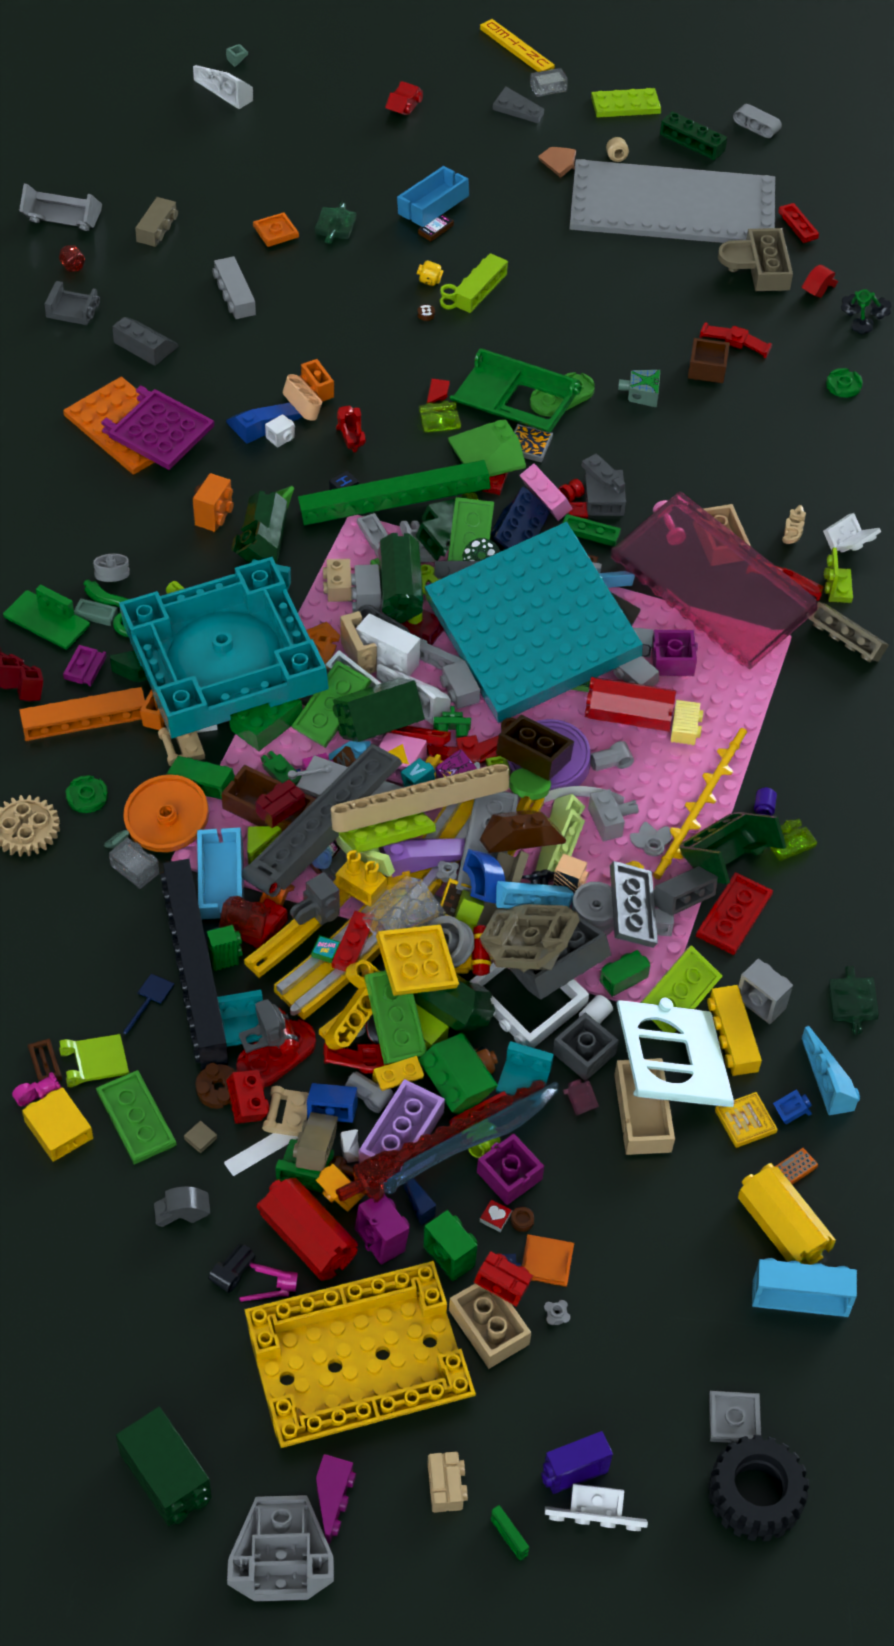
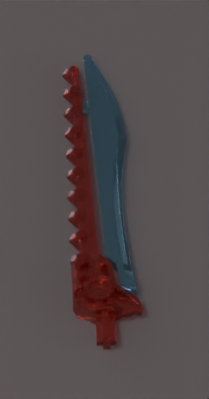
M542 1080L533 1081L531 1087L518 1088L513 1096L505 1095L496 1104H485L482 1111H470L465 1119H454L448 1127H437L432 1135L424 1134L415 1143H404L399 1151H382L358 1165L355 1164L353 1166L354 1181L335 1190L339 1201H344L362 1193L373 1199L374 1203H378L384 1197V1193H394L397 1187L443 1160L478 1144L509 1134L536 1115L558 1092L559 1084L553 1082L546 1086V1083Z

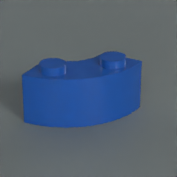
M468 849L462 870L468 874L471 880L470 896L496 904L497 881L505 882L501 865L490 854Z

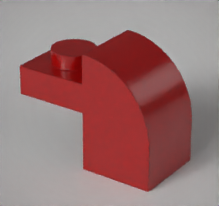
M820 264L810 272L801 288L814 296L822 298L827 287H836L838 281L834 279L835 272Z

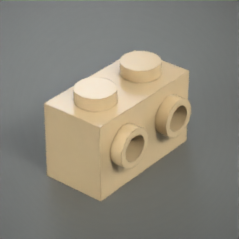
M327 559V567H323V579H327V582H323L324 594H328V602L351 601L350 559Z

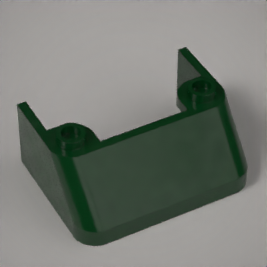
M746 812L731 813L679 845L682 856L692 868L702 867L718 876L717 883L721 884L730 883L725 865L742 854L752 853V855H759L768 847L786 848L778 816Z

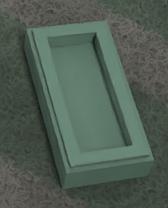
M81 598L74 610L75 615L85 620L108 626L112 625L114 617L118 613V607Z

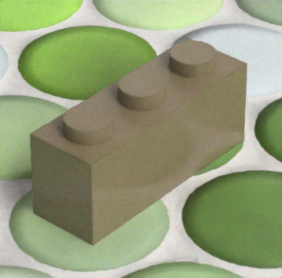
M156 197L135 228L136 242L156 247L159 241L163 239L165 232L170 229L173 220H176L178 216L176 202Z
M311 1112L308 1121H303L302 1132H299L298 1141L295 1143L293 1157L296 1158L297 1168L320 1172L325 1168L336 1138L337 1116Z

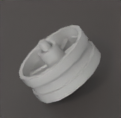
M121 554L101 555L93 562L95 578L100 581L116 582L127 578L130 574L129 560Z

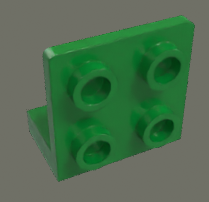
M290 1139L283 1160L278 1159L276 1180L282 1182L285 1179L297 1178L306 1189L322 1192V1186L316 1181L320 1171L296 1167V1158L293 1157V1150L298 1140ZM331 1149L325 1168L328 1167L334 1157L333 1149Z

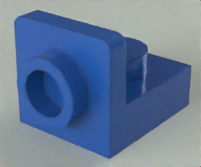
M797 1089L773 1103L785 1124L790 1123L805 1113L808 1116L812 1115L809 1109L812 1106L806 1094L801 1095Z

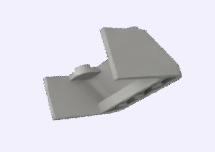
M24 183L19 211L28 217L31 222L40 223L41 220L78 226L81 230L89 231L90 228L95 226L102 209V203L91 194L87 195V200L37 192Z

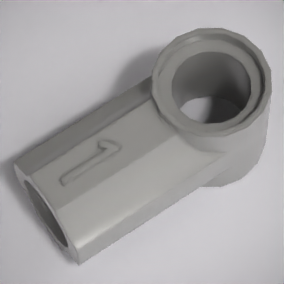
M625 741L614 743L610 749L590 753L591 766L595 771L614 766L624 769L631 766L634 762L632 753Z
M357 1071L351 1074L345 1085L357 1087V1097L364 1100L365 1105L375 1113H380L394 1096L391 1088L381 1091L378 1083L376 1084Z

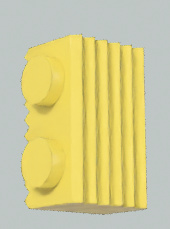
M676 700L671 732L672 743L679 742L680 744H691L693 746L695 745L696 738H700L702 726H698V722H702L703 710H700V703Z

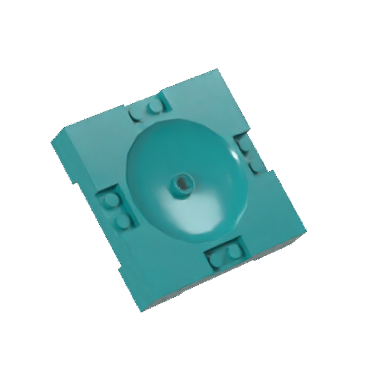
M273 557L234 568L235 574L160 596L158 591L119 602L124 628L149 681L154 699L171 739L231 720V714L266 703L273 707L329 689L326 666L313 639H310L297 613Z

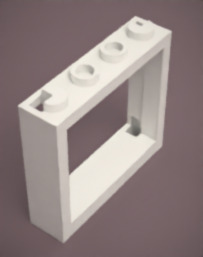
M493 962L490 966L489 974L476 976L469 982L477 983L483 987V985L505 968L496 967ZM575 979L560 987L572 1000L531 1033L493 996L490 999L495 1007L493 1016L499 1021L500 1027L505 1032L509 1031L514 1036L516 1043L534 1048L588 1004L589 993Z

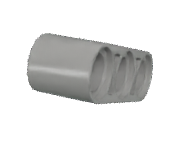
M744 104L733 114L734 121L737 124L765 138H771L782 127L781 121L778 118L750 104Z

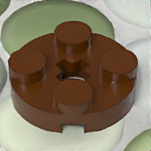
M208 1064L199 1073L195 1082L199 1100L205 1106L214 1109L223 1108V1105L229 1103L231 1105L226 1080L233 1072L237 1071L227 1065ZM222 1083L224 1088L220 1087L218 1090H215L214 1084Z

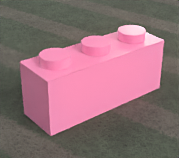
M532 464L520 474L526 487L546 505L550 513L558 521L573 509L567 498L535 464Z

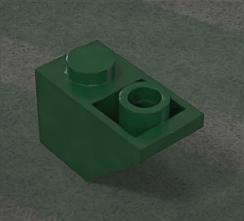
M135 651L109 655L112 672L134 682L148 680Z

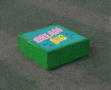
M319 935L311 956L332 963L340 942Z

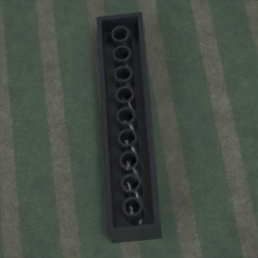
M190 860L163 863L164 872H160L163 897H165L166 913L169 918V929L172 934V944L176 955L177 969L179 970L184 1006H186V1016L190 1027V1038L194 1048L195 1063L200 1062L201 1071L210 1063L228 1066L226 1038Z

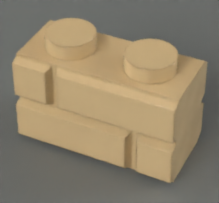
M458 1452L429 1454L427 1464L432 1512L462 1510L463 1501H468L467 1485H462L461 1476H465L464 1460L459 1461Z

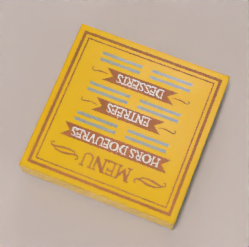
M757 1092L734 1100L733 1107L717 1106L715 1108V1112L735 1148L777 1133L778 1129Z

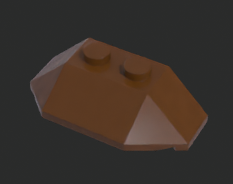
M535 810L493 814L480 838L488 853L566 843L565 837L557 826L543 812Z

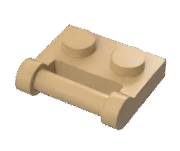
M165 727L158 731L159 738L163 740L168 755L167 761L169 766H172L177 756L190 757L194 760L205 759V753L197 731L175 737L181 755L175 753L168 729Z
M273 1086L270 1092L272 1098L267 1120L264 1121L262 1129L269 1133L298 1137L299 1132H302L303 1121L307 1120V1098L309 1093ZM280 1099L287 1100L282 1124L276 1123Z

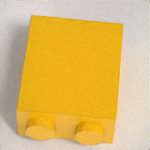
M63 1087L57 1091H51L43 1099L30 1103L22 1110L25 1123L52 1162L93 1139L91 1126Z

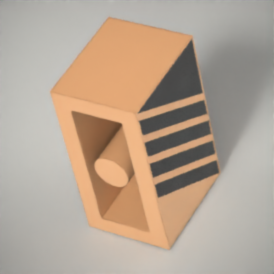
M563 854L555 869L553 885L566 886L575 893L588 879L589 872L586 871L587 862Z

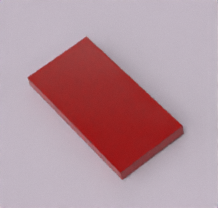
M735 872L730 883L727 884L696 932V937L735 955L773 895V890Z

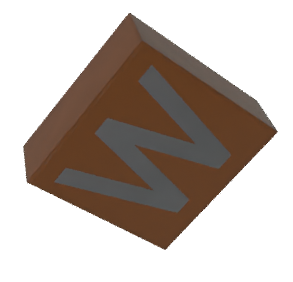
M347 746L333 758V762L349 767L356 760L351 747Z

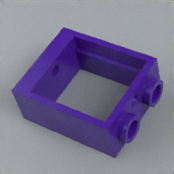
M603 1431L546 1453L541 1477L544 1485L550 1487L553 1494L573 1487V1483L581 1484L609 1472L613 1453Z

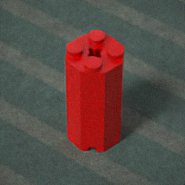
M591 677L589 689L593 690H589L587 695L586 718L670 731L676 690Z
M297 1178L273 1182L269 1187V1193L256 1206L260 1211V1215L321 1281L332 1279L337 1275L334 1272L337 1268L344 1270L358 1253L356 1248L358 1243Z

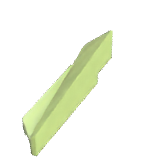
M573 794L556 798L549 818L565 837L566 843L542 846L535 871L547 869L555 872L563 854L572 856L585 822L580 817L585 809V805Z

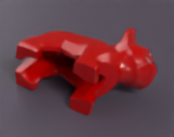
M351 406L340 407L337 413L338 425L336 429L342 432L347 448L357 452L358 448L362 447L366 442L365 434L361 431L360 408H352Z

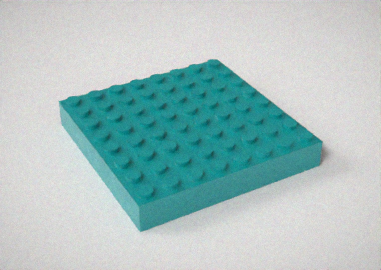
M567 522L425 586L426 600L440 621L459 657L466 661L480 688L481 695L498 723L590 681L591 677L601 676L642 656L643 644Z

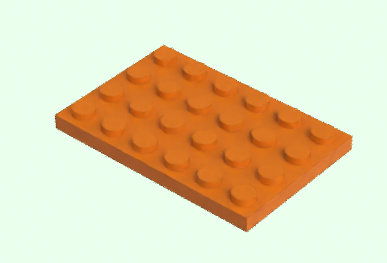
M121 376L63 410V413L67 419L130 473L135 475L155 462L109 438V435L102 432L105 426L102 425L101 421L106 417L117 424L140 403L137 400L140 394L136 392V388Z

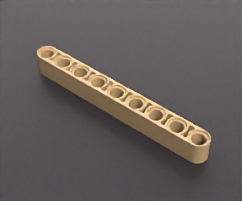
M495 764L336 804L330 809L332 830L335 832H347L506 791L509 789V768L504 764Z

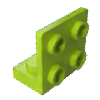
M833 547L831 554L827 556L828 568L824 569V579H827L825 594H828V602L852 603L851 569L838 568L837 548Z

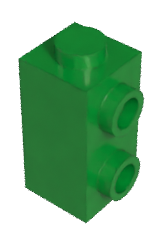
M638 950L626 953L614 963H607L601 969L600 982L613 997L648 978L650 962Z

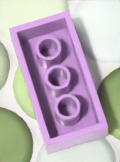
M404 1079L359 1149V1164L369 1167L370 1170L400 1184L403 1174L409 1170L443 1115L445 1099Z

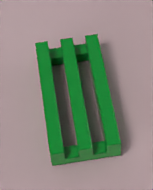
M500 1505L492 1509V1523L518 1560L521 1561L528 1556V1544Z

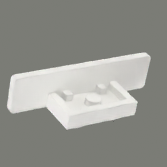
M573 1483L570 1509L545 1506L544 1510L545 1515H549V1519L554 1521H564L565 1517L574 1518L575 1523L590 1525V1521L600 1522V1526L615 1528L616 1524L626 1525V1529L631 1531H641V1527L647 1528L648 1526L646 1519L622 1516L624 1490Z

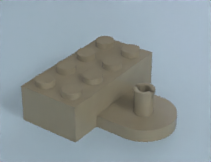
M782 228L748 229L746 240L727 241L719 247L718 259L724 266L728 267L729 271L737 272L739 269H751L755 291L790 290L793 271Z

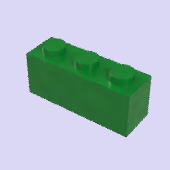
M177 756L167 772V775H179L192 780L203 790L205 796L221 800L222 792L231 781H234L235 777L233 769L227 766L215 765L210 762Z

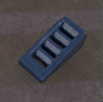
M405 1172L403 1174V1186L419 1223L423 1225L435 1217L436 1204L409 1172Z

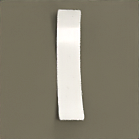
M588 786L558 788L549 791L548 795L544 797V803L569 794L590 797V794L606 789ZM612 792L618 805L623 804L625 798Z

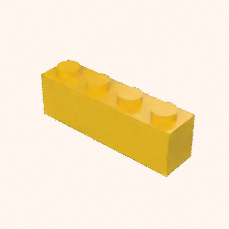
M738 985L713 988L710 998L707 999L709 1011H713L715 1029L719 1030L720 1047L726 1053V1067L731 1069L732 1076L759 1072L762 1060Z

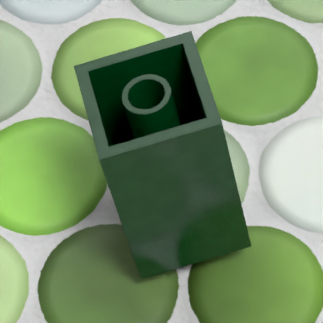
M397 678L333 699L334 705L332 709L334 715L338 718V731L340 736L346 740L360 742L425 720L415 680Z
M160 1406L116 1434L121 1457L168 1527L173 1523H181L187 1518L188 1513L194 1509L199 1510L209 1503V1499L212 1498L210 1479Z

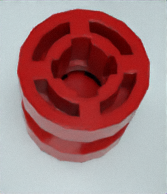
M577 478L571 480L568 485L564 484L559 487V491L569 502L574 501L575 497L579 498L585 494L584 486Z

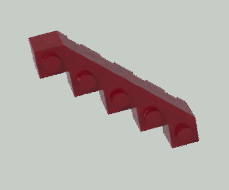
M0 648V688H17L20 700L40 701L43 686L41 669L36 666L29 667L25 665L23 659L13 654L6 655L1 652Z

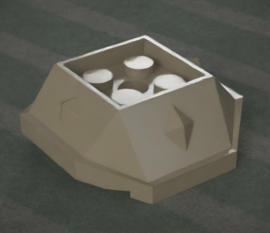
M523 904L507 910L504 908L498 909L492 915L480 940L496 967L519 969L523 973L529 969L552 970L560 953L568 947V942L580 919L577 912H573L571 908L563 905Z

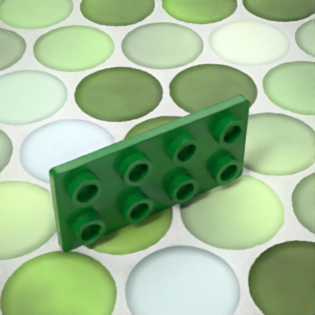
M41 584L36 588V594L26 590L3 613L4 618L65 650L90 626L89 621L74 614L72 600Z

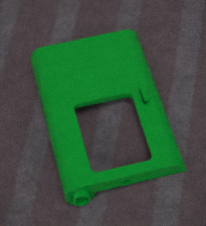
M480 348L475 356V367L455 395H451L449 398L451 401L550 433L576 395L580 394L582 385L578 379ZM520 385L564 399L550 419L506 406V403Z

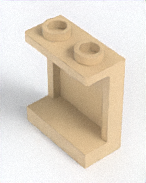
M360 611L340 616L341 644L347 656L369 674L376 672L377 646L375 643L363 645L356 631V628L362 622Z

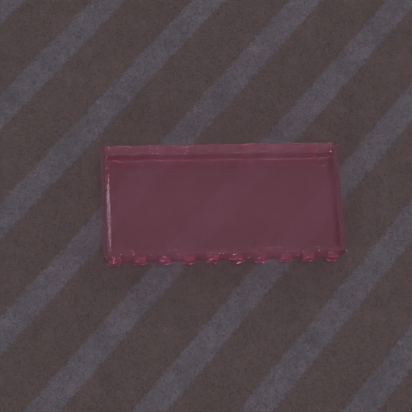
M677 492L611 549V557L616 563H621L627 572L637 576L639 581L645 586L648 585L656 596H661L665 599L666 603L671 608H676L684 619H689L693 622L694 626L699 631H704L712 642H717L721 645L724 652L732 654L740 665H745L749 669L753 668L817 611V602L809 592L682 492Z

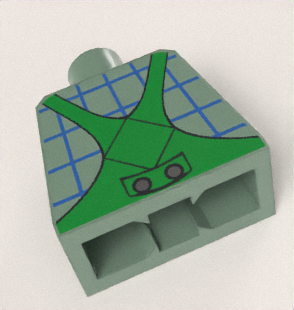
M660 370L631 371L630 380L619 379L618 390L629 391L628 400L630 402L657 407Z

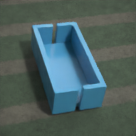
M442 166L397 196L398 214L408 220L412 219V222L424 227L469 196V179L459 173L455 174V171Z

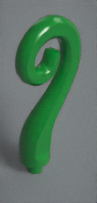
M87 579L83 583L85 593L97 603L120 608L119 602L129 600L128 598L106 592L96 581L91 582ZM120 612L114 617L113 627L118 634L128 637L124 626L121 624L123 621Z

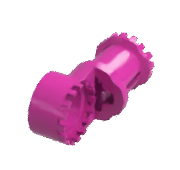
M51 1072L47 1078L38 1083L19 1085L13 1090L12 1096L19 1106H26V1103L28 1105L38 1097L41 1100L51 1091L60 1089L61 1086L58 1081L56 1082L57 1079Z

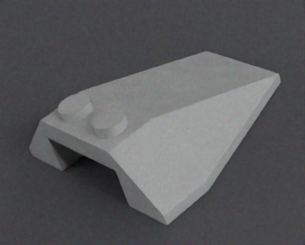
M307 1495L255 1497L228 1559L227 1585L253 1601L308 1600L334 1582L333 1555Z

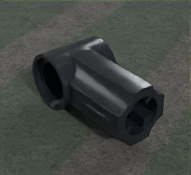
M239 1243L224 1262L220 1261L213 1267L208 1279L227 1293L232 1292L238 1285L243 1272L255 1260V1254L248 1246Z

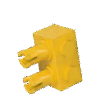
M356 850L349 851L347 853V862L336 873V886L369 907H372L386 891L387 877L378 871V863L375 864V861H368L365 864L360 860L361 854L359 852L357 853Z

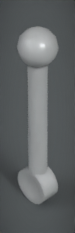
M327 764L321 768L295 772L291 770L288 772V777L293 780L297 776L323 771L329 773L332 767Z

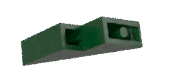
M455 499L428 505L422 517L424 522L421 523L416 533V538L436 561L439 560L440 556L445 557L449 549Z

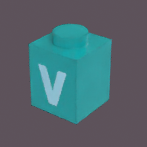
M420 758L401 771L403 786L408 787L435 780L434 767Z

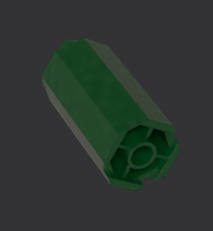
M391 533L380 539V547L378 548L382 612L399 623H404L423 612L419 541L409 533H404V536H398V533Z

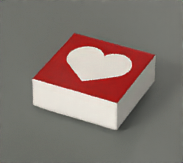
M491 1200L480 1217V1222L501 1233L511 1216L512 1210Z

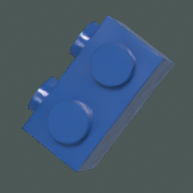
M312 1083L307 1098V1119L310 1113L314 1112L337 1116L339 1122L353 1123L358 1106L357 1087Z

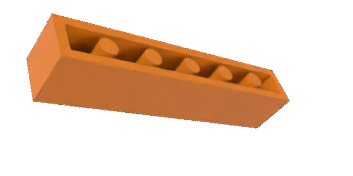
M142 687L19 709L25 741L141 720L140 709L145 702Z

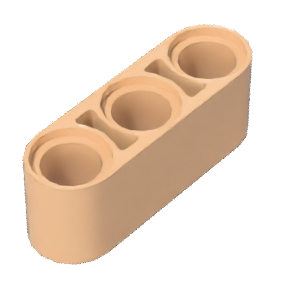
M288 375L283 388V395L305 419L316 420L322 405L321 399L300 376Z

